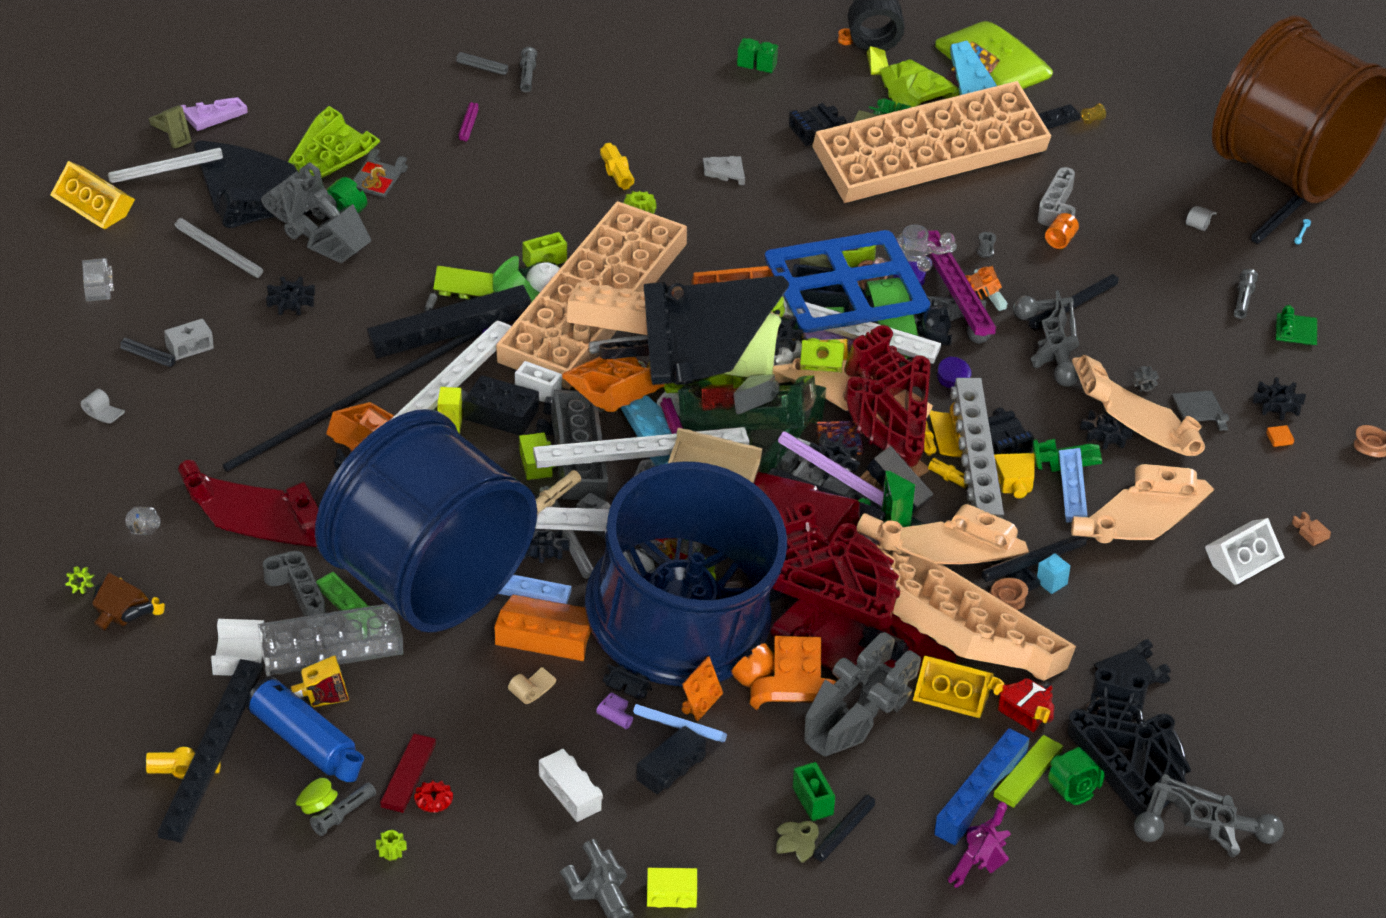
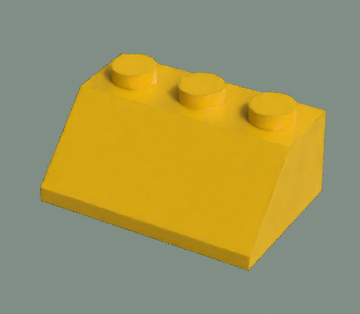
M924 656L913 701L981 718L990 692L987 685L994 676V673L931 656Z

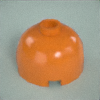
M765 643L757 646L752 650L751 655L748 657L744 656L731 671L732 675L742 685L749 688L757 679L773 677L774 653Z

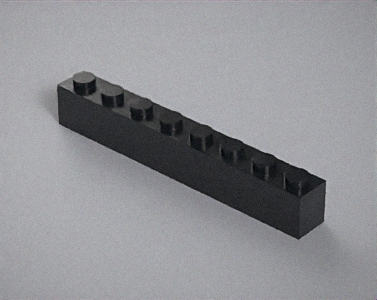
M524 285L505 289L367 328L369 344L376 359L484 329L490 327L497 320L503 323L516 320L531 304V299Z

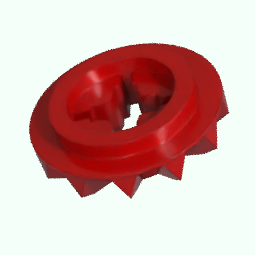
M432 779L430 783L423 782L421 787H416L414 799L420 809L427 812H439L450 806L453 800V792L450 785H444L443 781L435 783ZM431 792H436L435 800L431 797Z

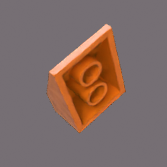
M371 402L334 411L326 435L332 437L336 443L344 444L350 448V451H353L360 443L350 436L368 409H374L388 420H391L394 415Z

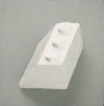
M1268 518L1250 521L1205 546L1213 567L1234 585L1241 583L1285 558Z

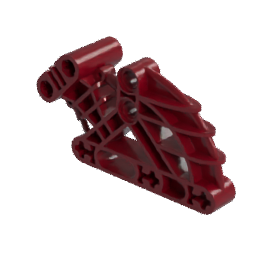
M880 325L872 329L870 333L867 332L865 336L861 335L853 341L844 367L845 373L851 378L847 382L843 398L847 402L850 415L856 424V432L860 433L861 431L868 438V445H872L873 442L883 451L892 446L909 467H914L919 463L924 450L931 364L928 358L919 355L915 356L912 362L907 360L904 355L897 352L895 346H889L893 337L892 329L886 325ZM900 362L906 363L905 366L901 368L899 367ZM913 387H918L921 390V402L913 399ZM906 390L905 408L894 398L895 395ZM876 413L884 420L886 425L876 417Z
M810 502L793 505L794 516H792L789 507H787V519L782 509L778 510L786 529L787 552L780 576L772 588L876 629L883 630L890 627L896 598H899L901 595L896 587L899 575L893 571L891 566L894 560L885 555L868 538L857 533V528L851 523L840 525L829 543V539L821 532V527L817 525L816 509ZM817 539L827 547L818 549ZM854 568L871 574L873 578L855 572ZM834 570L839 583L818 575ZM796 583L808 585L810 587L821 590V592L810 590L808 588L797 585ZM862 588L876 593L875 597L865 594Z

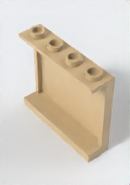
M678 428L677 439L668 463L684 461L717 465L740 474L754 483L761 462L762 448Z

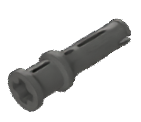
M525 47L521 51L520 67L522 68L520 88L523 92H530L532 89L533 70L536 68L537 63L535 59L538 54L533 47Z
M1244 269L1240 274L1241 281L1237 287L1239 295L1234 310V316L1239 319L1247 316L1250 296L1256 288L1254 283L1258 279V274L1253 269Z
M367 782L338 804L329 805L323 813L311 817L310 824L313 830L318 835L323 836L330 827L342 823L345 815L359 807L369 798L375 796L376 790L374 786Z

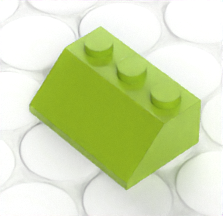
M437 265L433 289L438 291L440 296L450 297L451 294H458V298L470 300V297H481L495 293L493 291L492 273Z

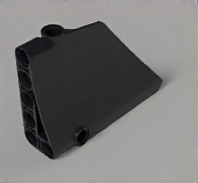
M202 140L194 144L196 153L215 148H221L222 159L202 163L200 167L214 205V210L220 214L222 223L226 228H234L250 222L276 217L264 207L261 198L289 176L298 172L292 163L259 151L230 144ZM311 209L304 212L303 215L312 214Z
M772 276L685 286L681 283L667 286L666 282L644 284L652 384L675 383L676 385H686L700 379L732 371L762 324L788 289L789 282L783 276ZM676 290L684 291V295L679 299L673 297Z

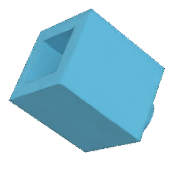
M1055 553L1041 561L1037 573V578L1041 581L1040 585L1051 594L1068 584L1070 565Z

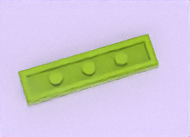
M1043 735L994 791L993 797L1014 808L1047 770L1052 759L1063 751V745Z

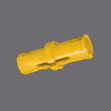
M933 458L928 466L930 471L939 474L947 482L950 480L964 489L967 487L964 483V473L955 469V466L947 465L937 458Z

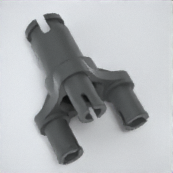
M591 839L592 845L590 841H587L582 848L592 864L586 878L581 881L573 865H568L560 871L569 888L568 893L574 901L598 900L607 918H633L634 914L629 910L630 907L619 889V886L627 877L625 869L619 866L612 850L602 852L596 839Z

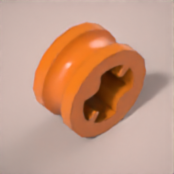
M844 28L839 30L838 42L842 45L853 44L850 29Z

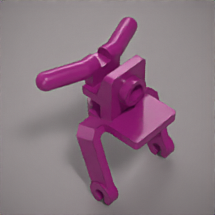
M1000 802L997 805L993 818L986 823L971 826L967 829L968 849L962 855L953 873L948 877L949 883H952L955 879L957 880V883L954 884L955 888L960 887L964 883V879L972 864H977L979 860L981 864L978 865V868L983 869L986 867L990 873L1009 860L1002 847L1007 844L1005 839L1011 833L1008 830L997 832L995 829L1001 824L1006 812L1007 804L1005 802Z

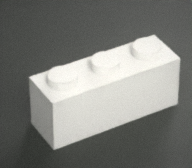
M561 749L539 760L540 778L576 822L601 811V800L603 799L601 790L591 783L585 771H581L573 756H569L564 749Z

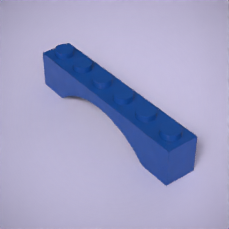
M1010 728L1005 732L937 815L934 835L953 845L959 842L967 832L976 813L992 789L1002 778L1011 773L1027 754L1030 738Z

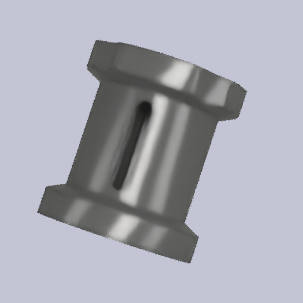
M982 232L978 237L980 245L977 249V254L983 258H990L994 255L993 245L996 242V236L991 232Z

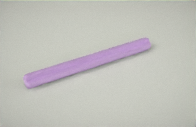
M784 431L778 439L780 444L882 506L883 492L789 433Z

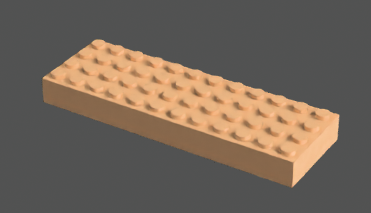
M1018 81L817 131L812 147L843 202L847 203L1046 151L1051 134Z
M617 201L496 344L497 363L518 370L524 361L562 374L595 359L599 353L592 354L589 352V342L611 339L617 330L567 322L568 299L577 283L589 282L597 286L608 285L616 289L627 288L635 292H644V284L656 283L686 246L687 226ZM562 378V387L570 390L572 385Z

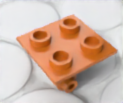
M993 266L983 267L971 276L965 275L974 292H978L980 299H983L979 291L980 289H983L986 297H988L984 287H987L990 295L999 292V289L1002 288Z
M709 656L682 684L688 699L682 704V712L687 715L689 713L694 714L696 721H699L723 694Z

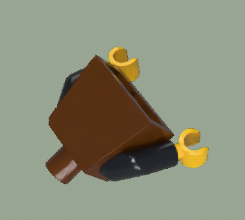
M108 573L104 582L96 585L94 588L92 605L100 613L94 624L104 631L112 621L125 626L128 622L149 613L155 615L163 614L165 604H159L160 599L154 597L149 602V599L142 590L125 582L122 578Z

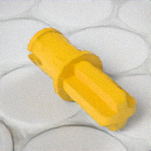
M926 421L924 452L931 456L933 453H936L937 449L933 441L934 435L929 430Z

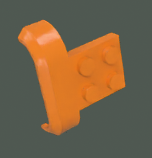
M775 636L774 677H763L755 680L750 685V705L755 710H758L760 705L766 702L813 703L826 679L821 678V637ZM826 679L831 684H834L836 682L831 679Z

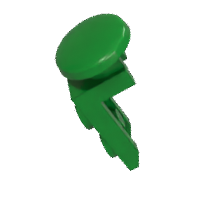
M1035 439L1033 440L1035 464L1038 470H1042L1041 463L1050 462L1051 472L1061 471L1059 450L1080 448L1082 467L1102 464L1099 445L1085 444L1056 449L1055 439L1046 440L1043 443H1038V440Z

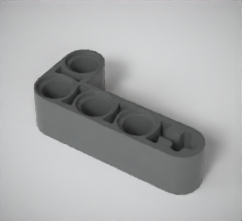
M290 551L266 558L263 561L264 582L269 586L289 583L306 622L312 626L323 624L326 620L325 601L304 554L300 551Z

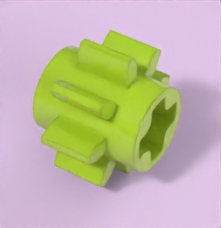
M76 566L74 567V574L71 572L66 574L69 577V582L66 583V586L70 585L73 588L72 593L80 589L81 593L84 594L87 593L86 587H94V584L91 583V578L95 575H90L87 572L88 567L80 571V568ZM83 577L84 581L77 583L76 579Z
M388 830L381 833V840H376V849L379 850V857L384 856V858L391 861L402 857V851L407 850V844L403 839V833L399 834L397 831Z

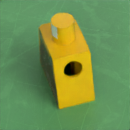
M336 655L302 669L301 673L304 682L291 686L292 692L298 697L308 696L313 707L349 701Z

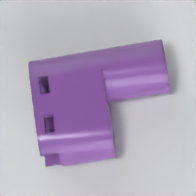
M610 693L599 704L596 711L597 714L625 729H628L633 721L632 716L624 713L628 707V701L614 693Z

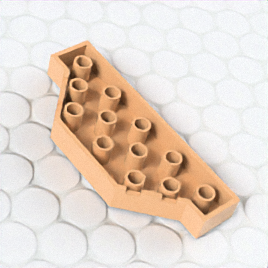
M880 544L877 545L885 555L894 560L891 566L893 571L899 575L896 587L901 595L899 598H896L892 613L900 617V620L913 625L919 632L934 638L938 644L950 648L960 657L1026 669L1040 680L1045 681L1068 669L1076 648L1072 643L944 565L932 563L900 549L886 550Z

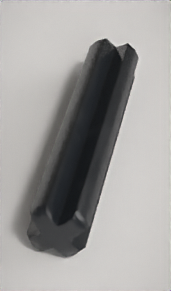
M124 338L120 342L121 349L162 365L173 367L176 363L174 355L129 338Z

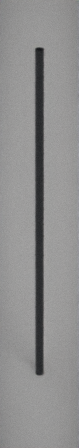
M484 329L466 333L224 463V470L228 472L331 416L334 411L346 408L482 334Z

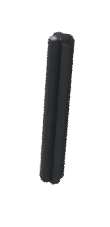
M865 795L814 849L813 857L820 862L824 861L875 806V798Z

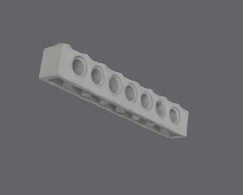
M956 378L955 385L951 387V399L955 400L953 413L958 419L956 421V432L960 433L959 449L963 451L961 464L966 469L964 472V483L968 484L967 501H971V506L1003 519L1004 511L981 378Z

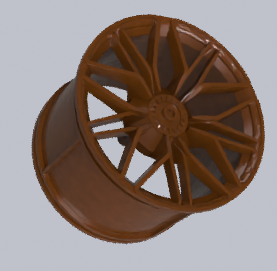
M1293 15L1280 20L1257 39L1233 72L1221 96L1212 128L1214 150L1225 159H1236L1237 161L1248 162L1293 188L1299 197L1310 203L1323 202L1342 189L1356 174L1371 153L1386 124V68L1377 63H1367L1323 39L1321 34L1313 29L1311 23L1301 16Z

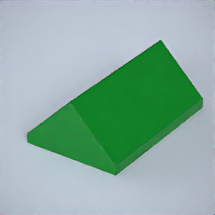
M891 471L885 472L882 511H885L886 518L883 522L896 521L902 527H910L915 484Z

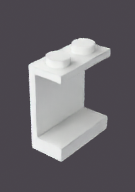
M218 619L216 655L211 657L213 675H233L240 659L261 663L266 637L264 620Z

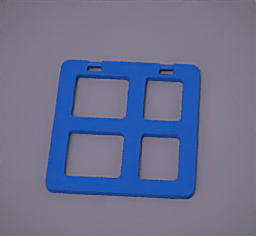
M883 230L770 249L765 252V261L773 275L783 276L789 282V287L783 294L789 310L797 318L796 324L798 328L802 329L804 333L919 314L930 309L929 299L895 236L890 231ZM882 245L891 261L851 268L841 251ZM825 254L834 271L795 278L792 277L785 260ZM776 268H782L783 272L778 273ZM896 274L900 277L912 300L870 307L857 281ZM836 284L842 285L855 311L817 318L812 317L800 291ZM802 308L804 313L798 314L796 309Z

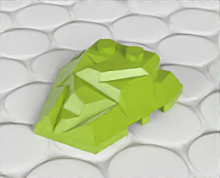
M911 59L882 68L879 72L884 86L889 90L888 96L893 101H896V106L898 103H901V105L905 104L916 107L920 106L921 102L943 96L945 99L960 96L959 89L955 84Z

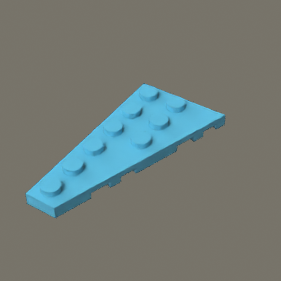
M968 41L951 45L950 53L956 70V80L959 83L960 95L997 86Z

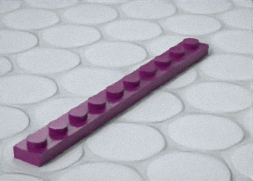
M938 230L919 231V241L974 334L979 336L995 334L996 326Z

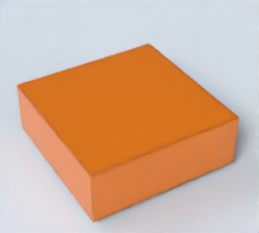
M1287 425L1267 428L1266 434L1273 447L1293 445L1294 437Z

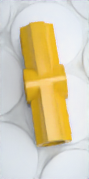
M611 143L604 144L600 148V155L605 162L608 176H613L618 187H621L623 190L630 189L634 184V177L629 170L627 158L621 156L615 145Z
M179 747L174 752L147 753L146 771L147 773H172L175 777L183 779L196 752L189 747ZM219 763V765H218V767H217L215 773H219V772H220V767H221V764H220V763Z

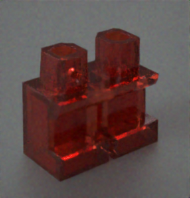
M733 384L707 385L702 389L703 410H712L718 406V403H722L726 409L731 408L735 405L734 392L738 388H734Z

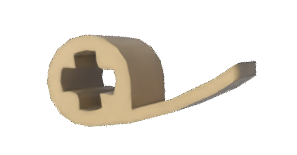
M541 667L529 679L522 674L513 677L508 685V690L524 704H529L547 692L556 683V678Z

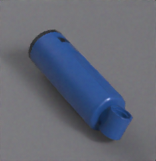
M267 677L255 685L247 698V710L325 774L335 775L338 779L345 782H355L357 780L364 756L356 751L354 741L275 677Z

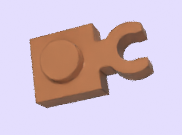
M1302 512L1300 519L1297 516H1293V526L1300 529L1299 534L1312 546L1330 539L1331 532L1317 519L1311 521L1310 516L1306 512Z

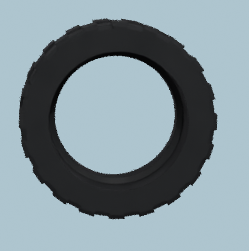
M854 0L849 7L848 23L850 34L858 48L860 47L862 50L867 51L871 46L887 51L901 41L905 32V24L898 0ZM874 15H884L891 18L888 24L877 29H869L861 25L864 20Z

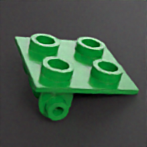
M885 98L878 100L877 106H879V109L869 106L870 109L874 110L873 114L877 115L892 113L894 110L896 112L912 108L910 105H901V103H898L896 106V101L892 102Z
M1286 305L1282 309V313H1277L1276 340L1317 345V318L1294 315V308L1291 305Z

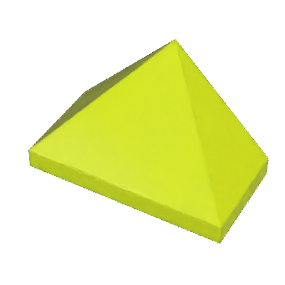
M870 46L867 50V58L871 75H880V69L888 66L885 50Z

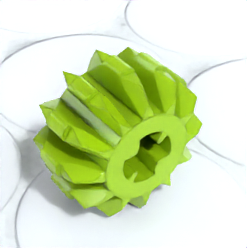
M632 191L631 194H626L623 202L643 211L655 213L656 200L652 194H648V191Z

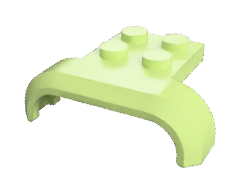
M769 314L734 369L723 374L741 377L773 374L777 332L781 324V319L777 314Z

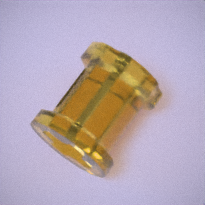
M1099 103L1093 108L1082 109V120L1085 124H1091L1095 120L1105 119L1106 111L1104 106Z

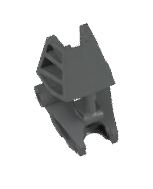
M310 162L302 167L299 173L295 172L261 198L264 207L281 221L287 223L284 229L290 238L297 239L304 234L309 238L307 248L339 263H343L372 241L353 204L340 211L337 210L335 199L328 195L327 190L324 188L320 170ZM309 169L313 171L314 176L311 175ZM311 209L312 214L317 219L325 220L327 217L330 219L318 227L303 213Z
M884 632L880 633L861 652L856 665L847 658L840 659L833 668V675L839 680L834 684H831L826 679L824 680L806 714L804 741L814 751L825 757L863 743L874 725L873 718L877 715L879 708L885 713H889L892 710L897 713L906 704L913 691L907 684L910 680L917 677L921 662L920 656L909 650L895 663L893 669L883 663L891 659L895 639ZM860 684L862 689L859 701L849 710L843 698Z

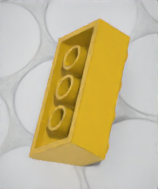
M70 161L67 162L50 194L103 229L126 217L135 201L134 198L83 166Z

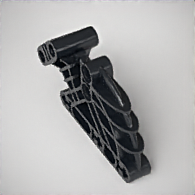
M1102 667L1095 673L1090 702L1085 707V710L1076 709L1070 713L1067 734L1104 772V779L1137 817L1147 811L1152 797V793H1149L1151 787L1144 779L1145 775L1153 785L1156 782L1159 783L1161 777L1165 774L1171 779L1187 784L1185 775L1191 772V768L1186 760L1182 742L1174 730V718L1171 715L1162 713L1144 721L1143 709L1149 685L1147 678L1143 675L1129 672L1127 685H1124L1122 683L1125 671H1122L1120 682L1115 683L1117 670ZM1093 743L1097 744V746L1103 751L1105 755H1103ZM1117 747L1133 750L1131 763ZM1149 755H1150V757L1156 762V764L1161 768V770L1164 772V774H1162V772L1157 768V766L1151 761V759L1149 758ZM1166 800L1163 808H1165L1171 801Z

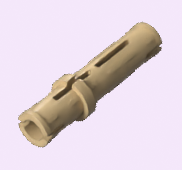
M570 471L569 474L551 488L543 490L539 494V497L535 499L537 515L546 507L553 506L555 500L581 482V476L577 471Z

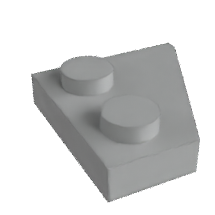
M741 156L703 158L705 176L719 178L724 181H728L731 178L739 180L738 184L745 185Z

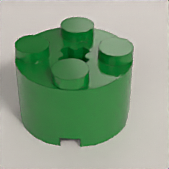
M347 177L338 179L327 189L328 195L335 199L338 211L353 204L359 214L368 204L367 197L363 190L360 192L356 188L358 184Z
M1079 747L1062 756L1054 757L1050 763L1052 767L1048 776L1049 783L1067 802L1073 805H1079L1090 800L1094 796L1092 792L1095 788L1098 787L1100 789L1103 784L1104 772Z

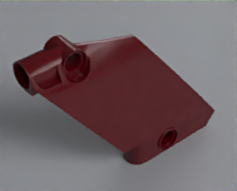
M185 460L179 465L178 472L191 499L199 504L216 527L264 540L317 547L315 523L318 507L304 481L287 488L284 493L283 490L242 485L208 477L200 472L194 460Z

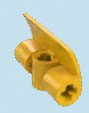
M954 403L950 406V413L931 410L929 416L939 453L951 457H961L963 451L959 449L960 433L956 432V421L958 419L953 413Z

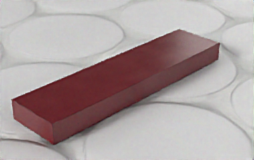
M413 734L381 800V808L404 813L436 746L435 738Z

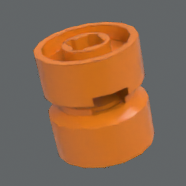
M1068 213L1057 215L1045 232L1047 243L1056 249L1065 248L1079 229L1077 219Z

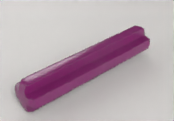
M471 102L468 105L458 134L460 141L464 140L466 142L469 139L479 110L478 103Z
M664 397L660 403L671 434H677L678 428L683 429L672 399Z

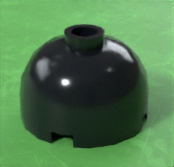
M945 305L935 306L927 310L922 316V323L918 324L919 334L924 335L925 339L941 343V346L952 344V334L948 335L951 322Z

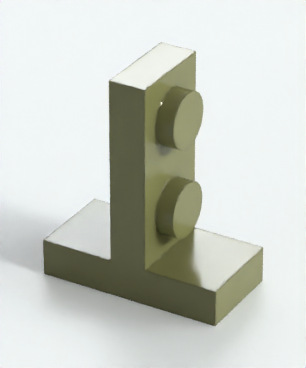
M178 105L149 118L151 126L168 133L173 148L176 149L192 142L182 106Z

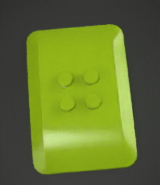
M989 21L979 22L935 41V47L951 60V45L963 41H968L970 45L973 42L975 44L973 46L975 53L978 51L976 50L977 46L988 52L986 56L982 53L978 56L986 60L984 67H989L987 71L997 86L1018 81L1022 89L1047 80L1053 75V70L1036 53L1016 37ZM991 55L996 58L993 64L989 63L991 61V59L989 58Z

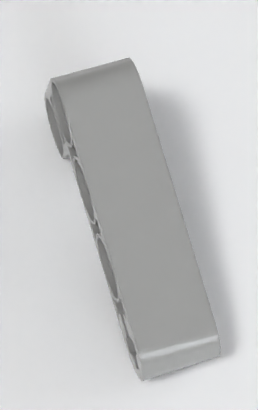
M1064 167L1060 168L1039 205L1037 220L1040 224L1050 226L1057 215L1061 213H1068L1075 217V208L1065 204L1073 190L1075 177L1073 169Z

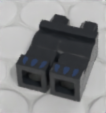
M824 103L818 104V107H811L804 112L799 113L797 110L789 111V127L805 146L813 144L817 131L846 124V118L844 116L838 117V111L834 105L826 107Z
M1002 407L995 409L993 415L988 417L994 454H1000L1001 449L1005 450L1003 454L1031 452L1034 435L1030 431H1025L1019 419L1015 417L1013 410L1006 412ZM1020 443L1023 444V448H1019Z

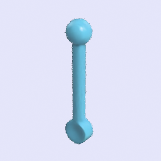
M1303 220V227L1298 237L1294 239L1295 244H1301V238L1306 228L1311 224L1310 220Z

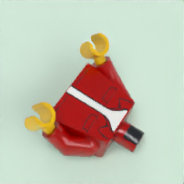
M991 678L987 688L994 690L993 693L995 695H1000L998 711L1033 733L1041 722L1046 724L1053 721L1052 685L1048 681L1043 680L1037 684L1030 679H1024L1019 683L1005 685L999 678Z

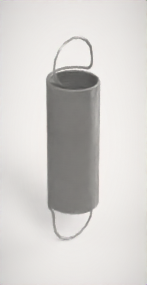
M435 293L430 294L424 308L426 312L433 310L437 300Z

